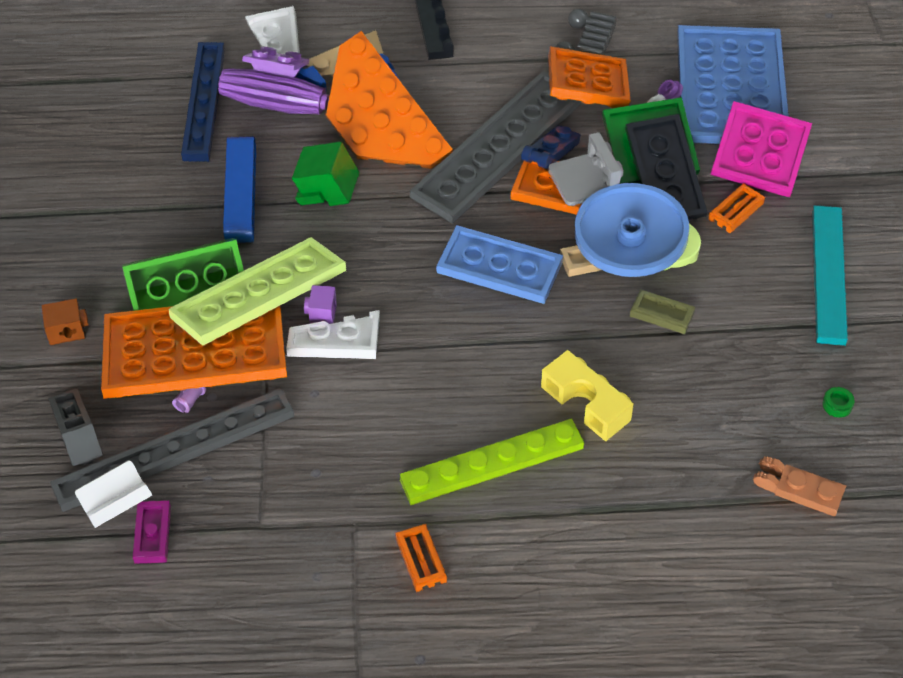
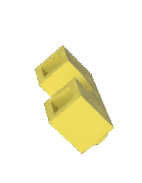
M567 350L542 369L541 388L563 405L573 397H584L591 401L585 408L584 424L604 441L610 439L631 421L634 403L631 402L625 393L619 392L610 385L603 375L597 374L588 367L581 357H576Z

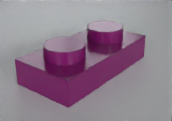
M141 501L137 504L133 546L134 564L167 563L171 515L170 501Z

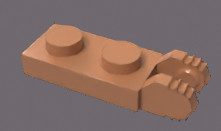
M764 456L760 460V469L765 472L758 471L754 475V484L774 492L776 496L828 515L836 516L846 485L787 464L784 465L775 458Z

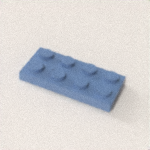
M456 225L437 264V273L545 304L563 263V255Z

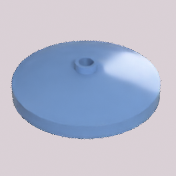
M622 183L605 187L592 194L583 202L575 218V240L582 255L597 268L614 275L640 277L663 271L681 257L688 243L689 220L684 208L673 196L650 185Z

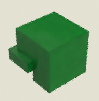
M342 141L303 147L292 176V180L298 188L295 199L300 206L324 203L325 199L329 206L350 203L359 170Z

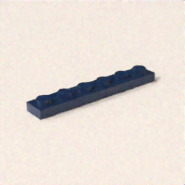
M198 42L181 151L182 161H210L219 96L218 82L222 72L225 53L224 42Z

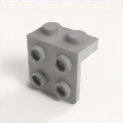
M600 132L589 135L587 154L552 163L548 167L552 180L565 204L568 206L581 204L595 192L608 186L620 184V178L623 177V168L620 161L615 160L609 142L604 141Z

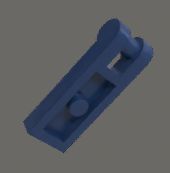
M556 126L532 146L526 145L522 151L521 159L528 163L534 161L538 163L539 167L548 169L550 164L556 163L579 144L581 134L565 126Z

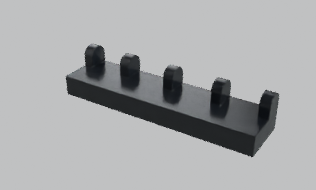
M415 0L428 60L452 58L453 42L450 38V30L446 22L442 1Z

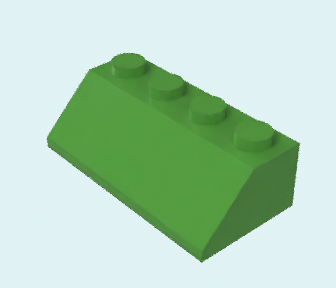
M234 238L122 264L133 311L175 306L244 271L237 240Z

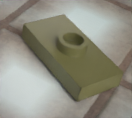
M640 289L631 308L630 317L686 334L694 315L695 307Z

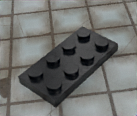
M679 114L626 124L625 131L640 184L659 188L673 196L684 208L688 220L706 217L708 212Z

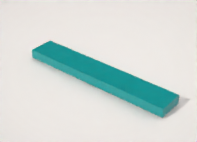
M814 205L812 222L816 343L846 346L848 336L842 208Z

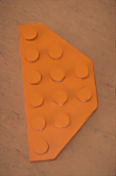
M362 31L339 46L326 116L357 159L368 160L369 158L383 160L385 163L414 164L432 169L453 152L447 141Z

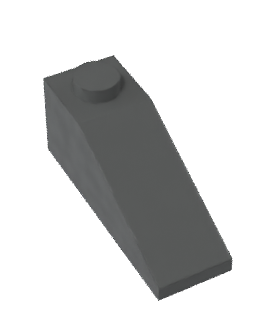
M76 388L48 398L72 465L89 464L97 457L103 456L92 422L78 389Z

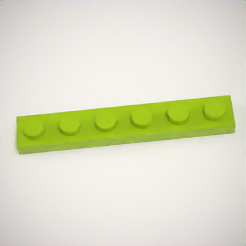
M571 418L401 473L400 482L410 505H414L584 448V441Z

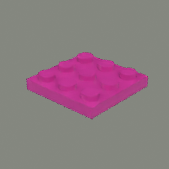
M733 101L710 175L741 184L744 183L751 187L790 198L812 123Z

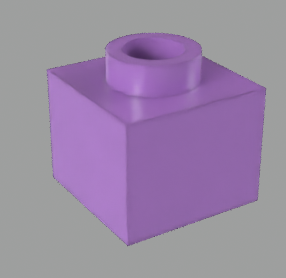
M312 285L310 297H305L304 314H309L310 324L325 321L328 324L334 323L337 307L335 287Z

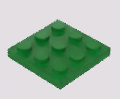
M682 97L603 110L602 117L608 142L612 149V155L616 161H620L623 168V177L620 178V184H640L625 131L626 124L675 114L680 116L697 175L699 174L700 167Z

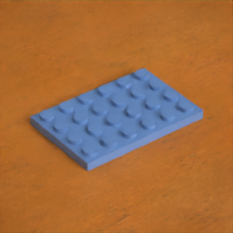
M678 25L679 82L683 86L680 97L683 100L693 143L720 144L733 101L788 116L780 29Z

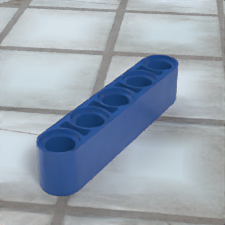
M255 136L227 137L223 219L224 240L234 238L237 240V243L254 242Z

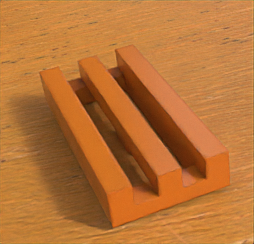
M743 183L709 213L708 219L712 222L718 221L717 225L719 227L726 226V231L732 233L764 204L765 196ZM745 193L748 194L744 199L737 202L726 215H722V213H724L740 197H742Z
M426 524L395 533L397 544L416 592L421 591L422 587L427 585L428 588L434 587L435 583L439 581L441 584L447 582L446 573ZM420 533L436 571L432 575L416 537ZM409 537L424 575L423 578L419 577L404 538Z

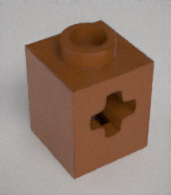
M77 298L42 305L44 329L50 345L85 339L84 327L89 326L86 309L80 310Z

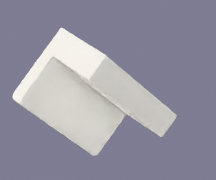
M130 460L75 490L78 500L95 528L152 496Z

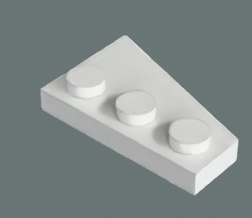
M294 6L245 16L247 24L261 47L277 49L276 53L286 54L287 51L300 53Z
M380 311L369 312L370 316L355 319L354 315L343 317V322L333 324L321 321L290 327L286 347L287 357L376 359Z

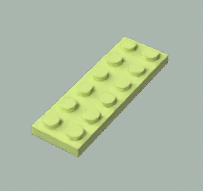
M310 237L169 308L170 319L201 345H205L311 290L312 285L318 286L345 272L346 264L344 260Z

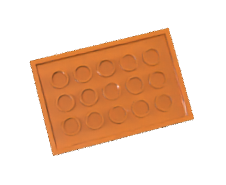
M173 306L104 314L101 384L103 399L287 377L281 306L266 312L262 316L205 345H201L170 319L168 309Z

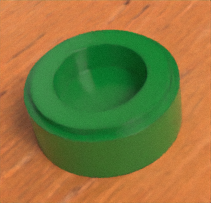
M832 387L826 391L822 406L829 415L841 418L851 413L855 399L849 390L842 387Z

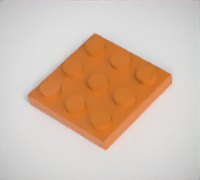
M550 46L548 54L550 96L560 100L582 101L585 104H602L610 108L629 106L631 99L626 59Z

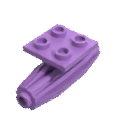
M261 47V50H252V53L243 56L242 61L252 63L253 69H224L219 77V94L249 106L289 114H321L328 107L330 95L326 94L325 88L296 77L300 69L309 64V59L301 58V53L287 51L286 54L276 53L277 49Z

